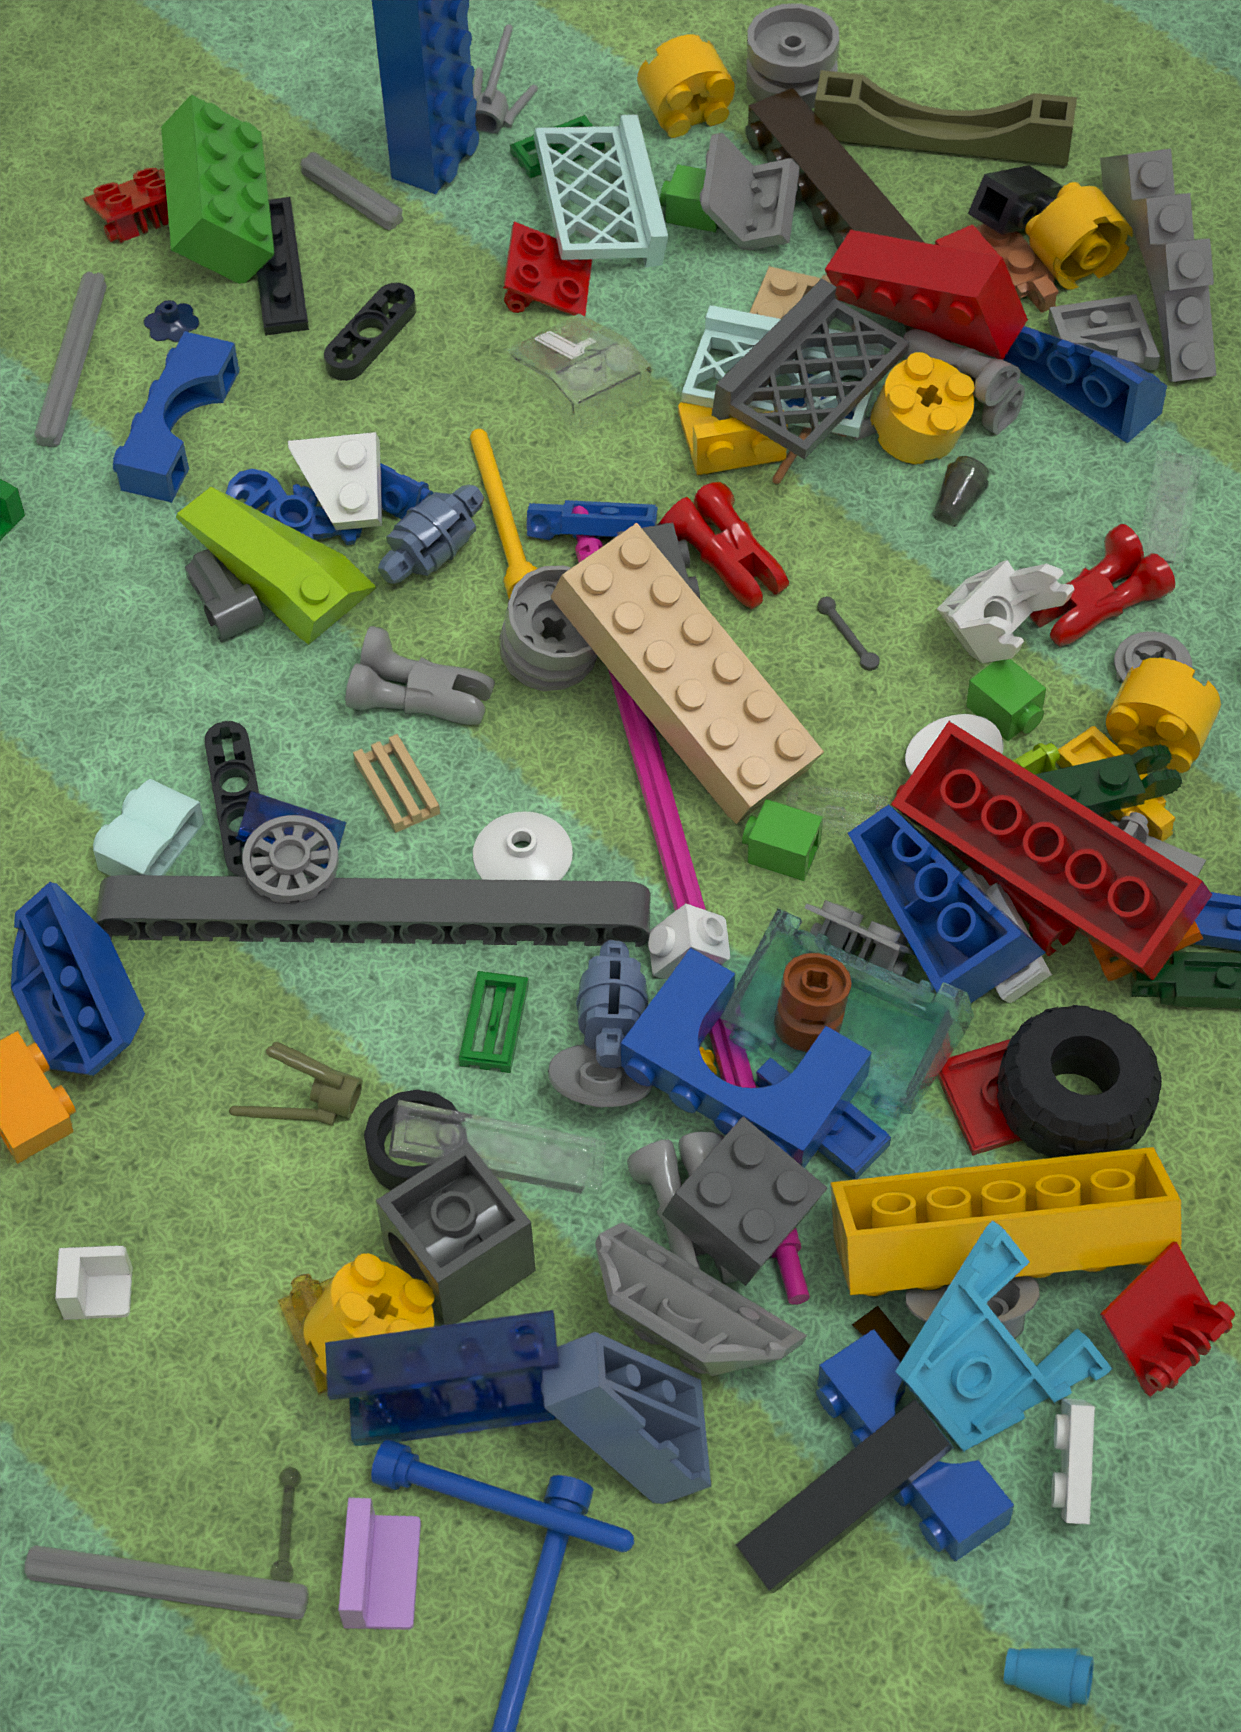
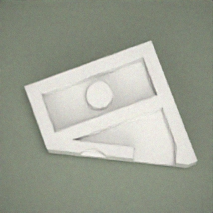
M376 432L288 441L289 450L336 530L382 526L380 439Z
M1062 1398L1061 1414H1056L1054 1425V1448L1061 1449V1473L1053 1472L1052 1507L1061 1508V1518L1066 1523L1090 1524L1095 1406L1081 1399Z

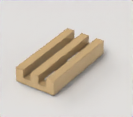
M398 734L390 736L389 743L382 746L380 741L371 744L372 751L364 753L360 749L353 752L357 767L395 833L440 814V807ZM395 754L426 808L419 810L388 755ZM374 761L379 762L409 815L403 818L400 816L370 763Z

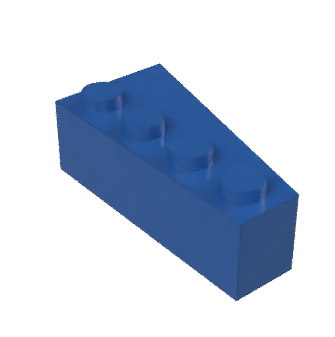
M889 804L848 832L849 837L935 991L958 1009L962 1010L1046 953L924 834Z

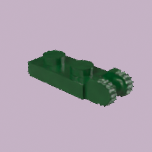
M1161 744L1140 748L1133 755L1127 753L1035 774L1096 814L1142 805L1145 800L1162 797V795H1168L1177 791L1181 784H1183L1181 776L1176 769L1172 770L1171 768L1170 770L1157 771L1171 763L1170 760L1172 759L1169 748ZM1150 773L1142 780L1139 777L1141 774Z

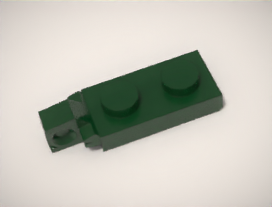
M1173 951L1172 956L1168 958L1154 980H1151L1136 969H1133L1130 977L1132 997H1160L1161 1004H1173L1176 1007L1241 1009L1240 953Z

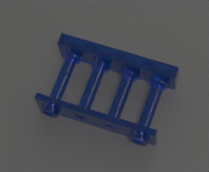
M553 1310L325 1342L328 1398L330 1400L349 1398L351 1440L354 1446L382 1444L386 1439L402 1442L558 1420L545 1408L541 1389L542 1370L560 1368L556 1322Z

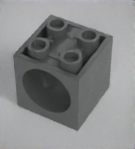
M469 1142L376 1200L386 1252L398 1268L408 1273L412 1278L426 1282L431 1287L435 1296L432 1304L433 1313L445 1330L536 1271L531 1221Z

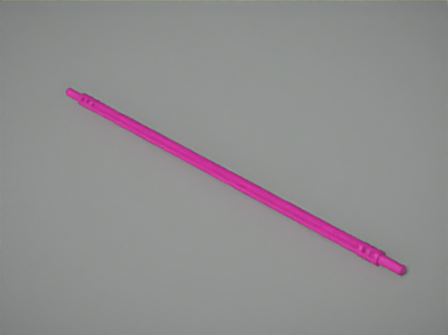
M577 506L573 509L574 514H589L582 506ZM576 535L578 544L575 547V553L578 563L603 546L602 542L596 539L595 536ZM608 669L674 910H678L684 904L706 910L654 725ZM731 1001L709 1031L722 1080L732 1085L756 1088ZM796 1228L771 1256L777 1259L788 1302L793 1305L804 1303L810 1298L798 1252L801 1250V1243Z

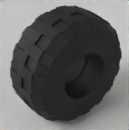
M1081 1005L1057 1006L1046 1009L1034 1017L1031 1016L1021 1024L1016 1034L1011 1037L1003 1054L997 1079L999 1108L1002 1110L1007 1121L1006 1124L1015 1135L1026 1143V1146L1038 1154L1041 1153L1050 1158L1128 1150L1143 1137L1157 1109L1162 1086L1157 1057L1152 1047L1141 1036L1142 1034L1131 1024L1118 1018L1117 1015L1105 1010L1102 1011ZM1076 1074L1086 1077L1098 1085L1102 1093L1098 1095H1082L1070 1091L1059 1083L1056 1076Z

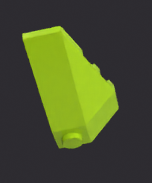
M209 487L176 514V518L243 584L250 585L255 595L293 633L308 645L376 589V586L343 554L213 487Z

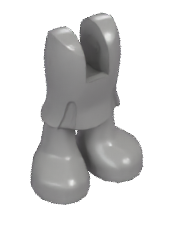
M912 329L904 334L903 339L910 342L908 352L904 355L906 359L910 354L922 352L932 358L947 362L960 373L966 374L972 379L975 388L973 396L984 404L982 425L986 430L998 435L1018 417L1024 399L1025 387L1017 383L1021 373L1017 366L1002 359H992L978 355L976 349L957 347L936 334L925 330Z
M370 626L363 642L360 664L356 663L350 673L345 703L346 707L359 710L373 708L404 710L405 714L423 713L459 724L479 725L485 713V706L480 700L486 701L490 699L495 681L491 677L472 669L440 665L430 662L423 657L419 661L402 657L393 651L390 637L386 630ZM384 680L407 683V685L404 687Z
M694 1132L681 1137L678 1149L689 1177L724 1138L722 1134ZM669 1139L650 1143L628 1157L627 1165L630 1175L638 1184L652 1185L660 1206L657 1214L666 1228L670 1252L699 1269V1261L696 1256L707 1253L662 1215L675 1192L682 1186L674 1145ZM714 1260L723 1284L738 1281L737 1278Z

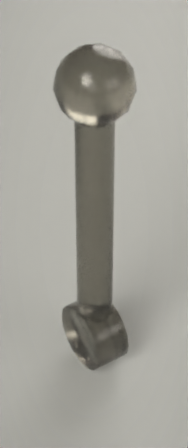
M294 1467L284 1468L279 1475V1482L284 1487L278 1561L272 1565L270 1573L273 1580L290 1582L294 1576V1569L289 1562L294 1494L295 1488L301 1482V1473Z

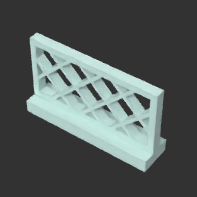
M621 115L619 126L535 128L534 141L561 260L643 258L645 268L663 265L668 233L638 115ZM594 142H610L612 148L606 154H603L590 146V144ZM547 143H562L570 149L562 155L548 147ZM581 154L594 162V164L589 169H585L572 160ZM606 169L618 176L619 179L610 184L597 176V174ZM564 170L577 179L568 185L556 178L555 175ZM588 184L602 194L593 200L579 190ZM613 199L627 209L618 215L604 205ZM571 200L584 208V210L576 216L562 208V205ZM593 215H596L609 223V225L601 231L586 221ZM621 230L634 238L635 242H619L611 236L616 231ZM578 231L590 238L591 241L589 243L570 244L569 236Z
M710 305L705 317V331L682 390V402L713 408L715 390L711 392L696 389L697 384L712 377H715L719 382L726 375L724 372L731 370L781 319ZM829 329V333L845 332L835 329ZM865 344L867 356L884 355L885 346L882 344ZM856 345L833 346L836 358L858 356ZM811 347L802 350L804 360L827 358L824 347ZM711 348L729 351L733 353V356L716 362L709 354ZM862 369L839 370L840 378L846 375L864 378ZM822 371L808 378L809 384L833 383L830 371ZM798 373L786 374L793 385H801ZM875 386L852 409L854 412L853 419L844 418L831 432L859 437ZM830 396L823 400L813 397L815 409L835 408L838 405L836 396ZM780 399L784 411L807 410L806 407L802 409L788 407L785 401L789 399ZM772 400L752 401L748 405V407L758 413L774 411ZM810 423L793 424L811 428Z

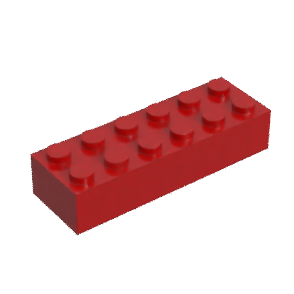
M950 721L945 725L891 803L912 824L1151 980L1155 979L1212 896V893L1201 879Z

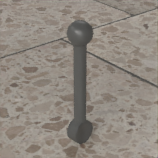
M828 596L822 597L817 604L819 612L830 617L861 658V667L867 671L877 669L880 662L878 655L867 652L836 611L835 600Z

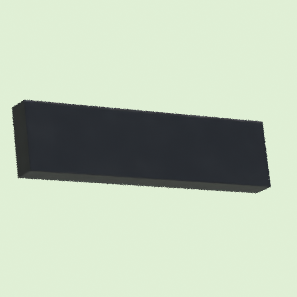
M291 197L269 199L274 255L257 271L265 336L309 330Z
M915 1399L745 1536L736 1546L767 1589L774 1593L954 1449V1447Z

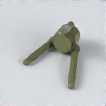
M274 1042L266 1049V1054L269 1057L315 1078L310 1093V1101L318 1103V1109L266 1106H232L229 1109V1113L232 1116L311 1120L333 1126L337 1115L348 1119L352 1116L362 1091L363 1080L362 1078L334 1070L280 1042Z

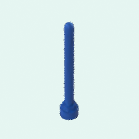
M386 1439L379 1447L374 1458L371 1471V1480L374 1484L397 1490L400 1486L409 1488L412 1484L618 1552H627L634 1545V1536L627 1529L419 1462V1456L412 1453L411 1447Z
M554 1475L549 1479L544 1502L585 1515L588 1513L594 1489L591 1485L580 1479L564 1475ZM547 1529L491 1732H516L569 1535Z

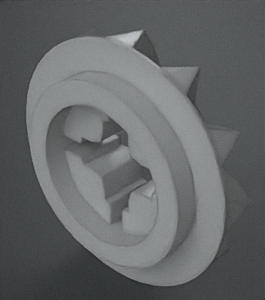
M1152 631L1136 633L1126 638L1116 650L1113 665L1116 668L1117 681H1124L1132 666L1135 669L1140 666L1142 660L1148 658H1160L1162 656L1192 668L1190 653L1180 641L1170 635Z

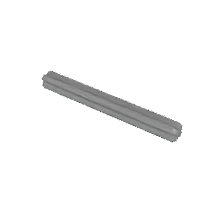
M88 271L81 278L34 432L37 438L36 442L40 446L57 447L61 442L107 287L104 282V275L99 272L93 274Z
M33 1546L29 1549L24 1568L27 1578L33 1581L291 1619H301L304 1617L309 1599L307 1587L303 1584L43 1546Z

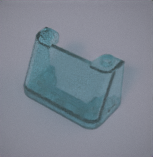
M778 908L720 1017L724 1026L731 1031L729 1040L747 1051L757 1053L760 1047L799 1065L807 1052L793 1049L782 1042L774 1027V1017L780 996L783 974L786 965L793 958L800 955L820 953L831 956L845 966L850 973L852 982L840 1034L872 1052L869 1075L857 1093L872 1099L870 1106L886 1116L898 1119L901 1113L912 1115L965 1035L974 1017L968 993L943 982L940 990L935 994L930 982L922 979L920 984H917L831 945L828 937L818 933L817 937H815L813 934L799 929L802 919Z

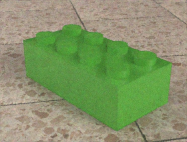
M191 94L161 126L171 250L238 284L246 283L274 255L262 133L249 122H242L222 111L217 105L207 103Z

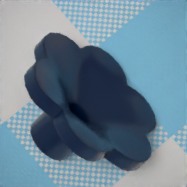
M172 300L159 304L155 308V312L147 315L144 319V325L150 329V336L155 341L169 339L173 342H179L184 331H193L200 324L198 317L193 315V307L186 303L177 304Z

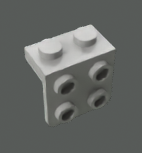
M723 133L713 134L709 150L706 153L707 167L704 187L700 193V203L703 211L742 250H756L789 243L800 167L792 158L753 166Z

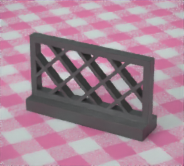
M821 279L716 384L712 416L719 420L735 417L805 460L908 352L910 342L835 299L837 287ZM836 317L851 326L852 332L829 333L828 324ZM880 343L890 349V351L884 355L867 356L865 344ZM856 345L858 356L836 358L833 346ZM811 347H824L827 358L804 360L802 350ZM862 369L864 378L861 381L841 382L839 370ZM830 371L833 383L809 384L807 372ZM798 373L801 385L777 386L776 377L779 374ZM836 396L838 405L835 408L815 409L813 397ZM804 398L807 410L783 411L780 399ZM772 400L774 412L758 413L748 407V405L752 401ZM810 423L812 432L803 440L789 432L786 424Z

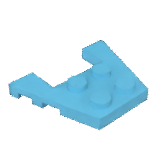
M994 1221L986 1226L895 1371L946 1434L963 1451L1025 1419L1023 1411L1048 1398L1055 1403L1072 1394L1070 1386L1089 1376L1096 1381L1112 1370V1367L1091 1340L1078 1329H1075L1036 1366L987 1305V1302L1030 1262L1008 1233Z

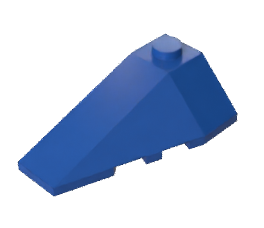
M1026 326L1023 327L1003 358L1004 361L1017 366L1023 374L1126 443L1130 442L1162 414L1167 385L1161 382L1155 375L1146 372L1133 362Z

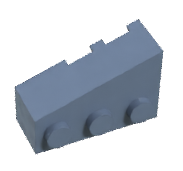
M597 1332L541 1353L543 1375L541 1389L545 1408L651 1502L665 1504L711 1487L700 1379Z

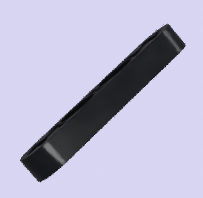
M222 721L208 729L204 743L229 876L246 877L241 847L245 846L249 836L265 821L248 733L240 723ZM232 738L235 760L226 761L222 740ZM233 777H241L248 781L247 786L239 792L230 793L222 789L223 783ZM239 817H250L256 821L254 827L246 832L237 833L229 828L230 823ZM266 836L263 840L268 842V837ZM255 853L253 854V857H265V855L261 853ZM267 870L256 871L255 874L260 876Z

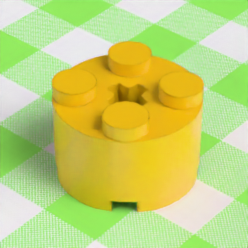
M693 34L678 36L656 48L658 56L650 64L645 59L638 71V87L659 125L667 132L669 137L676 138L685 135L691 126L706 122L709 126L723 123L728 118V107L734 97L735 84L709 40L708 43L704 42L700 36Z
M1071 182L1065 185L1059 191L1057 199L1050 203L1041 214L1033 217L1025 228V232L1029 236L1031 249L1059 284L1069 290L1078 288L1075 281L1094 273L1098 278L1109 275L1123 261L1130 249L1125 243L1128 235L1133 238L1132 227L1103 192L1094 186L1081 187L1078 182Z
M922 352L910 354L906 360L898 363L890 371L872 408L870 420L871 425L875 426L879 435L877 441L891 456L910 464H924L925 460L940 459L948 455L957 444L973 413L974 382L968 375L960 373L947 362L932 358Z
M1166 658L1142 660L1139 667L1133 669L1132 666L1113 701L1106 717L1108 733L1117 744V747L1125 754L1130 753V755H1133L1140 748L1147 746L1166 745L1169 748L1172 759L1170 760L1171 763H1168L1165 767L1169 770L1171 768L1172 770L1176 769L1179 773L1187 772L1192 763L1198 758L1220 711L1221 699L1218 691L1209 680L1203 686L1194 679L1193 675L1196 670L1186 664Z
M362 1253L358 1255L354 1261L346 1264L336 1273L306 1316L303 1335L306 1345L311 1341L319 1355L315 1360L316 1364L329 1378L353 1390L371 1391L375 1385L387 1384L389 1386L395 1383L429 1340L433 1332L434 1313L432 1304L435 1297L433 1290L426 1282L412 1278L402 1269L381 1261L373 1254Z

